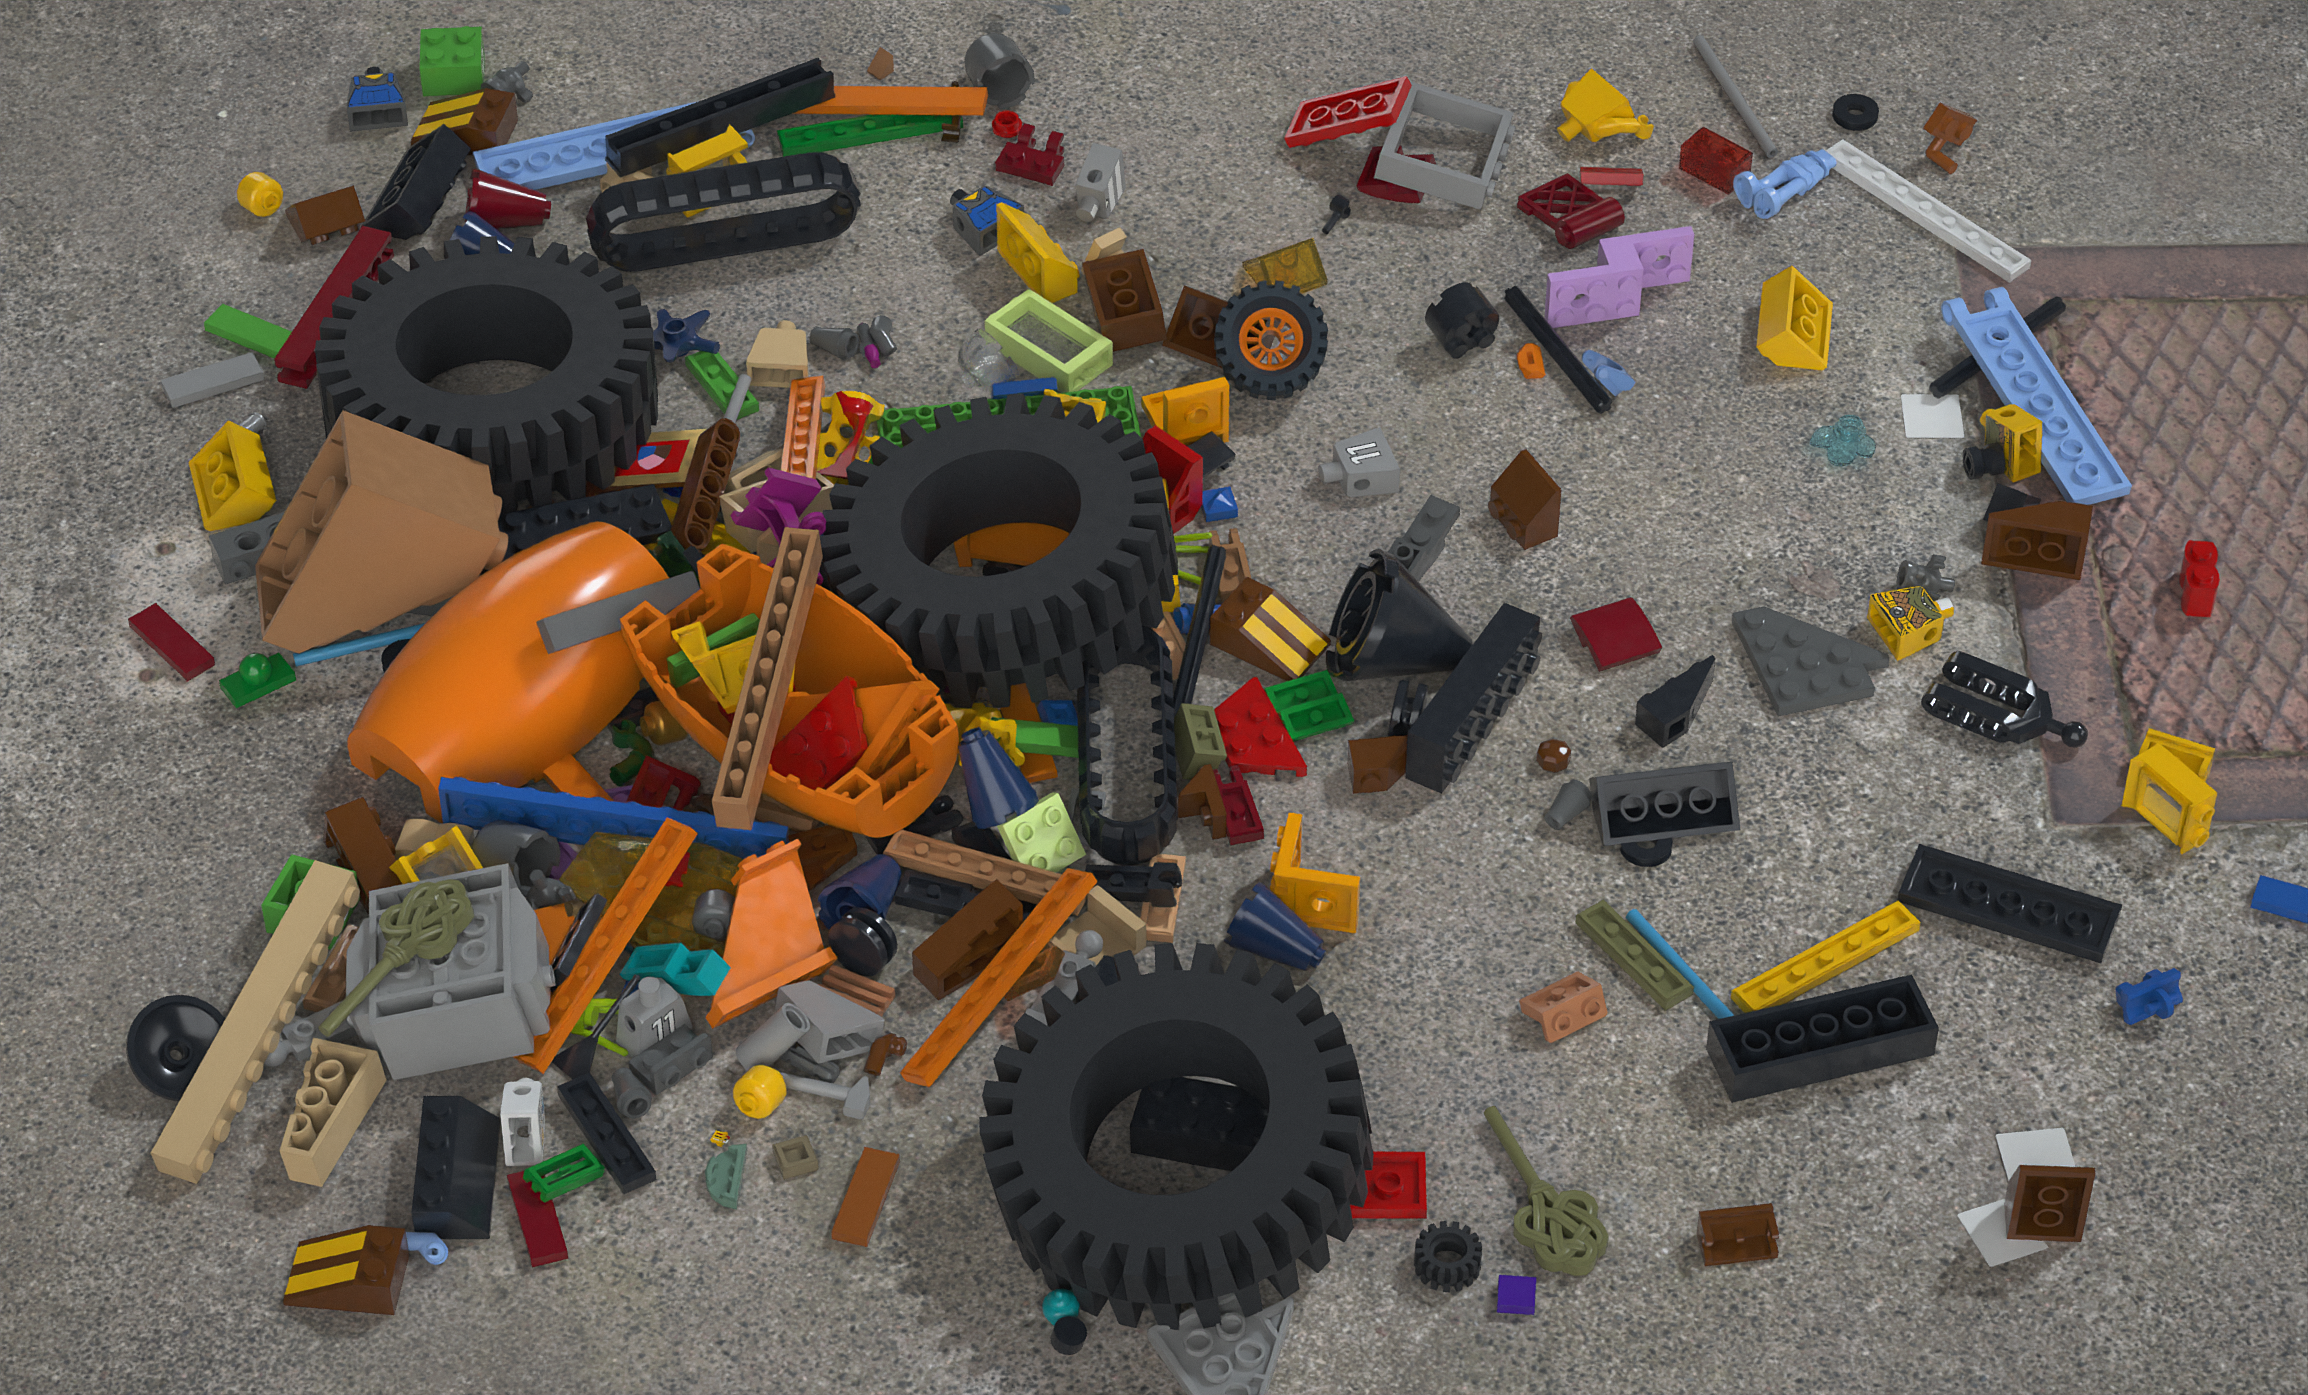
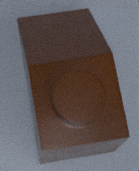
M1408 735L1348 740L1347 764L1353 794L1388 791L1406 773Z

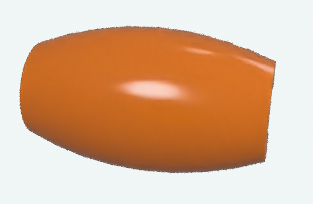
M590 522L556 534L514 554L479 576L451 598L415 633L392 661L368 697L348 736L347 747L351 764L374 780L380 778L390 768L420 787L426 814L442 824L438 791L441 777H462L469 781L480 783L497 782L504 786L516 788L521 787L530 780L537 783L544 778L543 771L562 759L569 752L572 756L593 740L640 689L639 682L644 676L623 638L622 630L548 654L536 622L668 579V575L651 553L636 539L623 530L604 522Z
M725 544L719 545L697 562L700 590L669 613L664 615L645 600L620 618L623 638L646 681L665 708L691 738L720 764L723 761L732 725L718 710L717 698L701 676L678 688L670 682L667 658L682 650L672 636L671 631L700 621L704 626L706 637L751 613H754L759 619L761 618L774 568L761 563L760 556ZM818 584L815 585L795 661L793 684L796 687V692L806 691L809 695L828 693L846 676L854 677L856 680L857 688L854 689L911 681H929L923 673L920 674L913 667L911 658L900 646L869 618L831 591ZM940 695L935 696L925 713L908 726L909 737L886 772L874 781L856 766L827 790L818 787L814 791L801 785L800 778L791 774L784 777L772 770V764L769 763L761 793L796 812L836 828L873 838L892 835L916 820L932 804L943 789L953 770L958 754V726Z

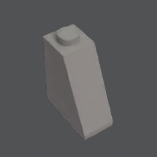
M810 980L782 986L778 989L774 1013L785 1003L794 1004L805 1013L810 1023V1029L797 1042L818 1064L869 1052L874 1040L882 1036L885 1020L880 1015Z

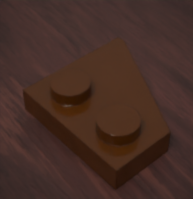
M827 825L788 835L789 843L799 839L802 844L797 852L808 891H811L858 855L857 844L851 831Z

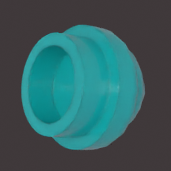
M1061 1288L1049 1292L1044 1297L1042 1311L1046 1319L1055 1325L1062 1317H1077L1080 1311V1304L1074 1293Z

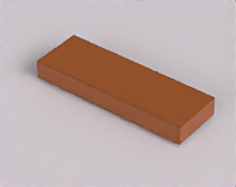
M864 1147L831 1231L833 1240L868 1247L900 1164V1154Z

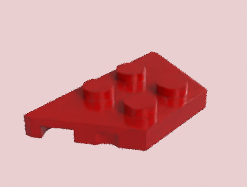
M846 676L773 748L769 761L772 764L773 771L784 777H787L789 774L800 778L801 785L814 791L818 787L827 790L862 757L868 748V742L862 728L864 721L862 709L856 705L854 688H857V682L854 677Z
M1257 677L1251 678L1214 709L1227 754L1225 762L1229 769L1230 766L1238 765L1241 773L1258 772L1264 775H1275L1276 769L1296 771V777L1307 776L1305 761Z

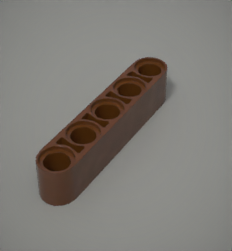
M722 418L698 437L667 540V548L670 555L680 562L687 561L682 552L691 545L702 551L710 543L721 505L719 496L725 492L740 441L739 428L730 419Z

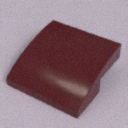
M1383 146L1372 147L1356 185L1358 191L1376 198L1395 202L1421 203L1424 196L1423 192L1374 178ZM1399 146L1397 153L1404 155L1402 146ZM1433 154L1405 155L1436 165Z
M1632 597L1570 617L1582 647L1588 646L1599 672L1660 653L1663 648L1648 618Z

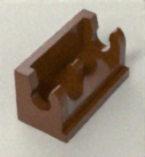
M1772 1203L1699 1211L1696 1234L1704 1265L1713 1266L1778 1258L1779 1251L1775 1239H1779V1231Z

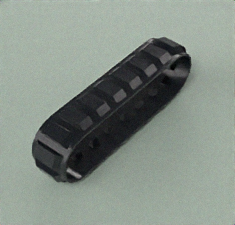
M809 152L623 182L610 186L598 195L590 207L586 217L587 233L591 248L600 261H605L608 265L624 272L644 271L821 242L835 238L845 232L855 220L861 206L859 199L861 193L856 177L847 163H842L837 157L824 152ZM813 190H837L835 194L826 200L811 205L632 234H614L610 232L621 223L634 219Z
M1143 625L1144 644L1136 652L1132 653L1115 645L1117 665L1134 664L1145 667L1153 672L1150 674L1151 684L1161 687V695L1151 698V708L1162 711V719L1152 723V733L1162 735L1163 740L1162 744L1153 747V757L1163 760V769L1154 772V782L1164 785V794L1154 797L1155 807L1158 809L1152 815L1142 820L1123 822L1114 821L1098 812L1102 810V799L1092 796V788L1102 784V774L1092 772V763L1101 760V749L1091 747V739L1101 735V727L1099 724L1091 722V714L1100 711V701L1090 698V690L1100 686L1099 676H1097L1100 671L1087 660L1082 662L1085 685L1077 688L1079 808L1082 835L1090 848L1094 849L1103 859L1121 865H1136L1150 861L1152 857L1161 854L1170 845L1177 831L1178 807L1172 660L1170 659V649L1163 638L1151 627Z

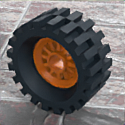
M1267 280L1259 281L1257 287L1251 288L1250 285L1242 288L1241 294L1238 296L1234 294L1228 300L1226 308H1222L1218 323H1216L1214 350H1216L1218 366L1222 367L1223 375L1227 381L1231 379L1235 383L1234 388L1240 392L1245 389L1250 392V397L1258 399L1259 395L1267 396V400H1276L1278 395H1283L1285 399L1293 396V392L1297 389L1300 392L1308 386V382L1311 379L1314 380L1318 375L1327 351L1328 327L1327 322L1324 323L1323 321L1324 313L1320 306L1318 308L1315 307L1313 304L1314 298L1309 294L1306 296L1302 295L1300 287L1292 285L1291 289L1284 287V281L1275 280V285H1267ZM1264 320H1270L1269 327H1266ZM1274 320L1281 322L1277 328L1274 327ZM1258 323L1262 331L1258 330L1254 326ZM1286 325L1289 330L1282 333L1281 331ZM1249 332H1250V333H1252L1253 335H1255L1256 337H1247V336H1248V334H1249ZM1267 335H1274L1279 339L1280 344L1274 349H1268L1262 344V339ZM1292 335L1294 337V340L1285 339ZM1247 344H1256V346L1248 349ZM1285 347H1294V349L1291 352ZM1260 351V354L1255 359L1252 354ZM1280 353H1282L1288 358L1283 361ZM1264 356H1267V364L1261 362ZM1275 356L1277 364H1272V357Z

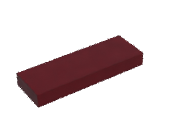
M157 603L128 618L129 627L187 682L215 666L214 657Z
M524 1171L508 1174V1186L532 1267L569 1259L553 1200L551 1199L544 1203L540 1199L541 1192L535 1193L531 1188L532 1182L526 1183L523 1179Z

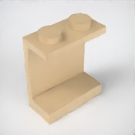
M1097 885L1087 894L1088 911L1057 932L1040 951L1038 956L1044 963H1050L1054 967L1063 950L1076 954V938L1081 932L1086 930L1097 932L1103 939L1102 951L1097 956L1089 958L1096 965L1104 955L1114 957V954L1131 950L1134 956L1146 947V923Z

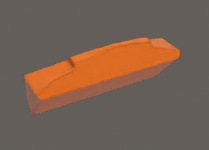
M1534 343L1523 345L1517 353V362L1526 379L1543 378L1546 374L1540 346Z

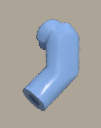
M406 1232L408 1249L410 1251H419L429 1263L434 1265L441 1264L447 1259L448 1248L436 1233Z

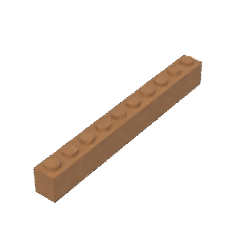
M784 528L712 798L717 827L752 830L823 558L819 530Z

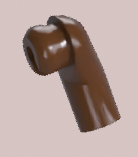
M889 1033L875 1039L871 1045L864 1066V1072L880 1076L887 1057L892 1056V1054L899 1057L905 1054L907 1040L904 1037H897L895 1033Z

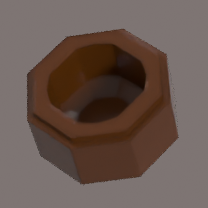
M1552 738L1543 741L1538 748L1536 761L1543 770L1554 773L1567 769L1569 765L1571 749L1562 740Z

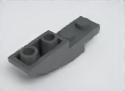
M1430 495L1403 538L1397 537L1388 553L1395 555L1410 573L1420 581L1444 549L1445 537L1460 516V507Z

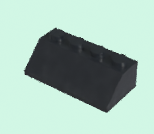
M445 124L407 148L362 226L390 232L393 238L403 240L409 239L416 233L422 235L432 224L431 216L442 207L444 203L442 200L443 195L448 193L455 185L453 178L466 166L467 162L464 159L471 148Z
M1733 761L1589 778L1593 814L1603 846L1741 830ZM1637 823L1657 824L1668 831L1621 837L1626 828Z
M460 1095L423 1096L411 1211L414 1232H433L440 1239H490L500 1118Z

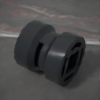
M1998 442L1986 444L1981 449L1974 446L1963 450V466L1970 480L1982 478L1987 473L1991 476L2004 473L2005 457Z

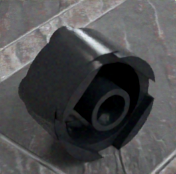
M1459 283L1444 290L1440 294L1442 300L1436 306L1431 303L1426 311L1425 322L1453 359L1462 357L1468 350L1476 347L1487 348L1495 341L1494 332L1499 324V314L1477 286L1473 287L1471 283Z

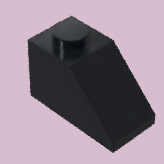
M1997 483L1983 520L1988 522L1989 513L2038 505L2041 499Z

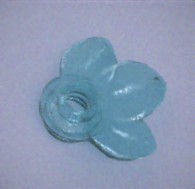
M1855 415L1840 417L1834 426L1820 427L1814 432L1810 440L1811 446L1827 449L1828 460L1836 467L1851 464L1857 455L1871 458L1876 449L1874 439L1866 434L1863 421Z

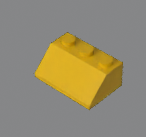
M1002 202L996 204L998 252L1033 292L1051 303L1078 293L1077 279H1079L1080 273L1075 262L1069 261L1063 254L1060 245L1054 243L1048 237L1044 227L1038 225L1029 214Z
M1793 266L1763 282L1756 343L1759 352L1764 357H1768L1776 366L1824 370L1827 368L1833 302Z
M229 420L188 462L204 527L208 531L257 521L277 501L259 434Z

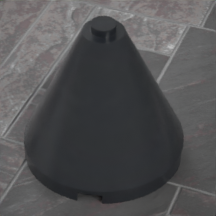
M1380 549L1371 551L1369 557L1374 558L1369 566L1362 563L1357 566L1337 605L1329 631L1330 636L1336 637L1335 652L1326 651V668L1329 675L1343 681H1356L1453 671L1471 648L1472 639L1395 555Z

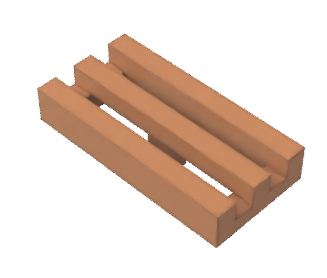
M833 964L829 968V975H824L822 985H820L881 1017L895 998L894 988ZM832 987V988H835V989L840 990V991H842V992L848 993L849 996L846 995V994L840 993V992H838V991H835V990H833V989H830V988ZM862 999L865 1000V1001L871 1002V1003H873V1004H876V1005H878V1007H876V1006H874V1005H871V1004H869V1003L863 1002Z

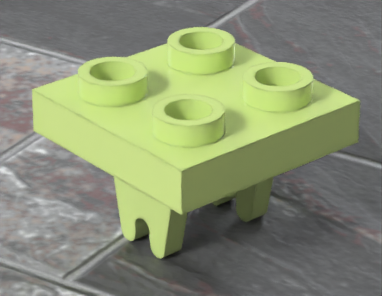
M1050 793L1040 799L1033 808L1020 816L1014 814L1006 819L1007 822L997 825L1013 861L1056 873L1086 855L1059 793Z

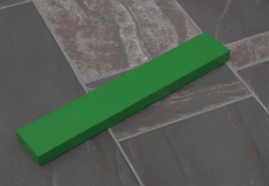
M866 115L777 130V139L783 157L809 152H825L943 132V129H941L942 123L951 124L953 115ZM962 116L960 121V129L963 128Z

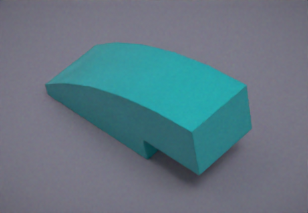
M682 943L636 947L619 975L628 981H631L634 975H639L640 980L645 977L662 978L679 994L714 996L731 967L713 949L689 951Z

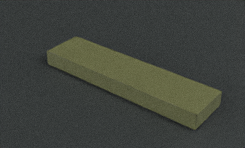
M1604 899L1576 915L1575 923L1665 1011L1693 995L1694 986Z

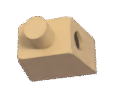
M787 320L780 321L777 324V328L760 329L746 361L747 375L752 379L749 386L791 388V380L809 377L806 332L796 330L795 324Z

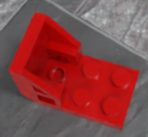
M1154 425L1145 432L1142 439L1146 454L1152 452L1157 461L1160 477L1167 480L1169 514L1174 535L1194 520L1202 506L1203 457Z

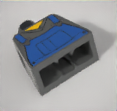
M370 67L365 71V75H355L351 78L346 105L350 132L408 126L405 98L395 73H383L379 67Z
M982 186L971 194L958 189L950 198V204L953 205L954 229L979 256L997 246L996 204L1002 202L1024 212V205L989 186Z

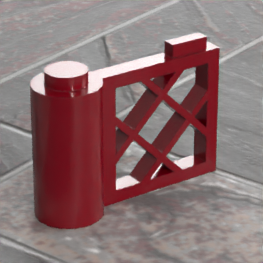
M1568 173L1518 196L1517 208L1528 216L1533 214L1555 230V236L1559 244L1568 249H1573L1623 225L1625 221L1622 206L1615 198L1608 197L1603 199ZM1565 186H1568L1569 188H1571V189L1573 190V191H1556V190H1559V189H1561V188H1563V187H1565ZM1537 199H1540V200H1549L1548 203H1535V202H1533V201H1535V200H1537ZM1554 200L1570 201V204H1555ZM1576 201L1590 202L1587 205L1575 204ZM1551 213H1564L1566 215L1557 219Z

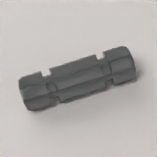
M796 1043L779 1057L785 1062L791 1060V1065L813 1077L819 1075L818 1079L824 1082L834 1083L840 1074L837 1064L831 1061L818 1064L801 1045L796 1047Z

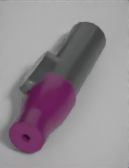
M862 322L857 326V332L861 340L859 348L863 358H866L871 368L875 369L881 365L879 351L869 333V325Z

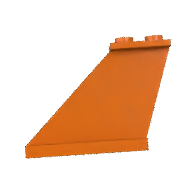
M1007 523L987 527L968 534L954 542V548L959 567H972L973 558L1028 566L1050 554L1063 543L1070 533L1045 524Z
M931 680L854 689L856 705L862 709L864 720L862 728L867 737L868 748L862 757L843 776L856 766L874 781L882 776L909 737L908 726L925 713L940 689ZM806 691L787 692L773 748L828 693L809 695Z
M799 839L788 844L780 841L767 849L765 855L757 858L756 854H753L737 865L739 870L733 876L731 882L734 886H738L722 953V959L731 968L713 996L710 1012L705 1017L712 1029L776 998L779 987L808 981L825 973L837 959L831 947L824 949L797 852L798 848L802 845Z

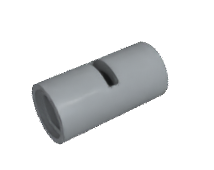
M791 1003L783 1004L736 1048V1056L741 1065L747 1071L755 1065L771 1066L809 1031L810 1023L807 1016L796 1005Z

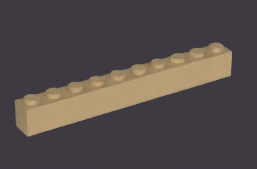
M317 860L313 862L151 1151L152 1158L159 1172L197 1184L203 1172L206 1173L210 1169L218 1145L228 1137L230 1124L234 1116L244 1108L247 1093L253 1082L256 1083L260 1079L265 1060L269 1053H273L279 1044L280 1033L285 1024L292 1021L296 1011V1004L301 995L308 992L312 983V976L318 965H322L326 960L328 947L332 939L340 934L347 912L358 902L360 889L352 871Z

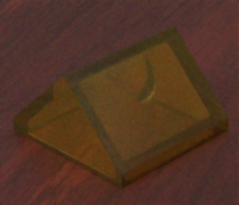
M1314 238L1299 241L1242 262V267L1256 284L1259 281L1267 280V285H1275V280L1284 281V287L1290 289L1292 285L1300 287L1301 294L1328 284Z

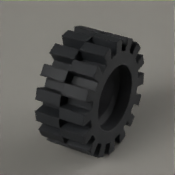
M1440 1221V1228H1437L1433 1223L1428 1225V1232L1423 1229L1419 1234V1238L1416 1239L1414 1256L1415 1273L1417 1276L1421 1275V1282L1426 1285L1431 1281V1289L1437 1291L1438 1286L1441 1285L1443 1286V1292L1449 1293L1450 1286H1454L1456 1292L1462 1290L1463 1283L1467 1287L1471 1286L1473 1278L1477 1280L1481 1270L1482 1243L1478 1242L1479 1236L1477 1233L1474 1232L1470 1235V1227L1465 1225L1461 1230L1459 1229V1222L1453 1221L1452 1227H1447V1221ZM1441 1251H1453L1461 1255L1462 1259L1456 1262H1443L1435 1258L1434 1254Z

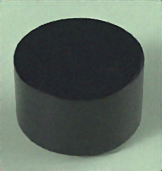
M1065 1316L1060 1318L1055 1323L1050 1336L1053 1348L1064 1355L1076 1354L1083 1347L1087 1337V1328L1076 1317Z

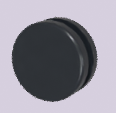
M1407 680L1399 681L1390 717L1388 737L1408 735V731L1426 708L1428 685L1419 683L1415 698L1408 697L1410 682Z
M855 907L848 910L831 927L828 934L829 946L837 956L839 963L849 971L865 977L878 974L894 958L898 949L897 938L890 925L880 915L866 908Z

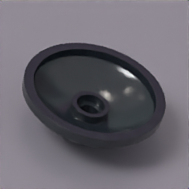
M171 995L151 1002L139 1012L128 1031L126 1054L133 1074L153 1094L164 1099L180 1101L223 1025L225 1017L208 1002L192 996ZM170 1051H179L182 1055V1059H173L170 1055Z

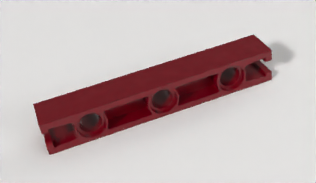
M366 226L361 227L275 356V366L282 369L277 374L278 382L308 389L317 375L315 345L316 340H321L319 327L323 317L333 318L332 303L339 295L352 298L351 283L362 275L378 282V265L394 257V250L385 248L392 241L390 232Z

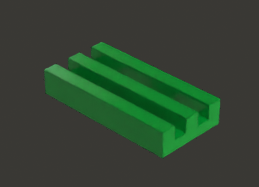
M583 1143L525 1169L523 1179L526 1183L532 1182V1190L535 1193L540 1191V1199L545 1203L602 1177L605 1167ZM585 1158V1160H583V1161H581V1162H578V1163H576V1164H574V1165H571V1164H570V1163H573V1162H575V1161H577V1160H579V1159ZM559 1169L558 1172H556V1173H554V1174H552V1175H549V1176H547V1177H545V1178H543V1179L541 1178V1176H544V1175H546V1174H548V1173H550V1172H553V1171Z

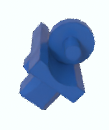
M2175 968L2163 973L2158 969H2154L2145 974L2141 983L2132 985L2124 982L2116 986V1002L2123 1008L2124 1022L2132 1025L2155 1014L2161 1019L2171 1017L2174 1014V1006L2183 1002L2179 989L2181 972Z

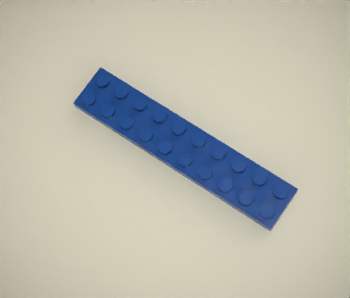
M441 777L438 788L443 823L462 824L473 828V830H480L484 825L495 820H507L545 830L549 835L556 837L558 842L644 854L668 817L691 827L698 833L687 850L690 853V861L738 867L737 865L742 860L753 854H756L757 858L765 855L767 849L780 841H784L785 844L789 843L788 826L772 821L764 823L754 821L752 830L723 828L716 826L715 816L702 811L692 813L678 811L666 806L660 808L642 806L637 802L621 803L608 801L602 797L586 798L573 796L567 792L551 793L538 791L532 787H509L497 782H473L462 777Z

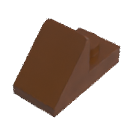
M1208 764L1199 770L1178 795V818L1200 815L1203 827H1209L1212 840L1226 838L1227 814L1212 766Z

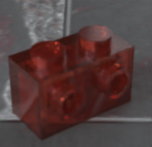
M1702 127L1681 144L1679 169L1729 195L1734 191V177L1744 171L1751 172L1753 153Z

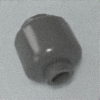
M714 889L702 893L696 899L692 924L698 936L712 942L726 940L735 899L732 894L724 890Z

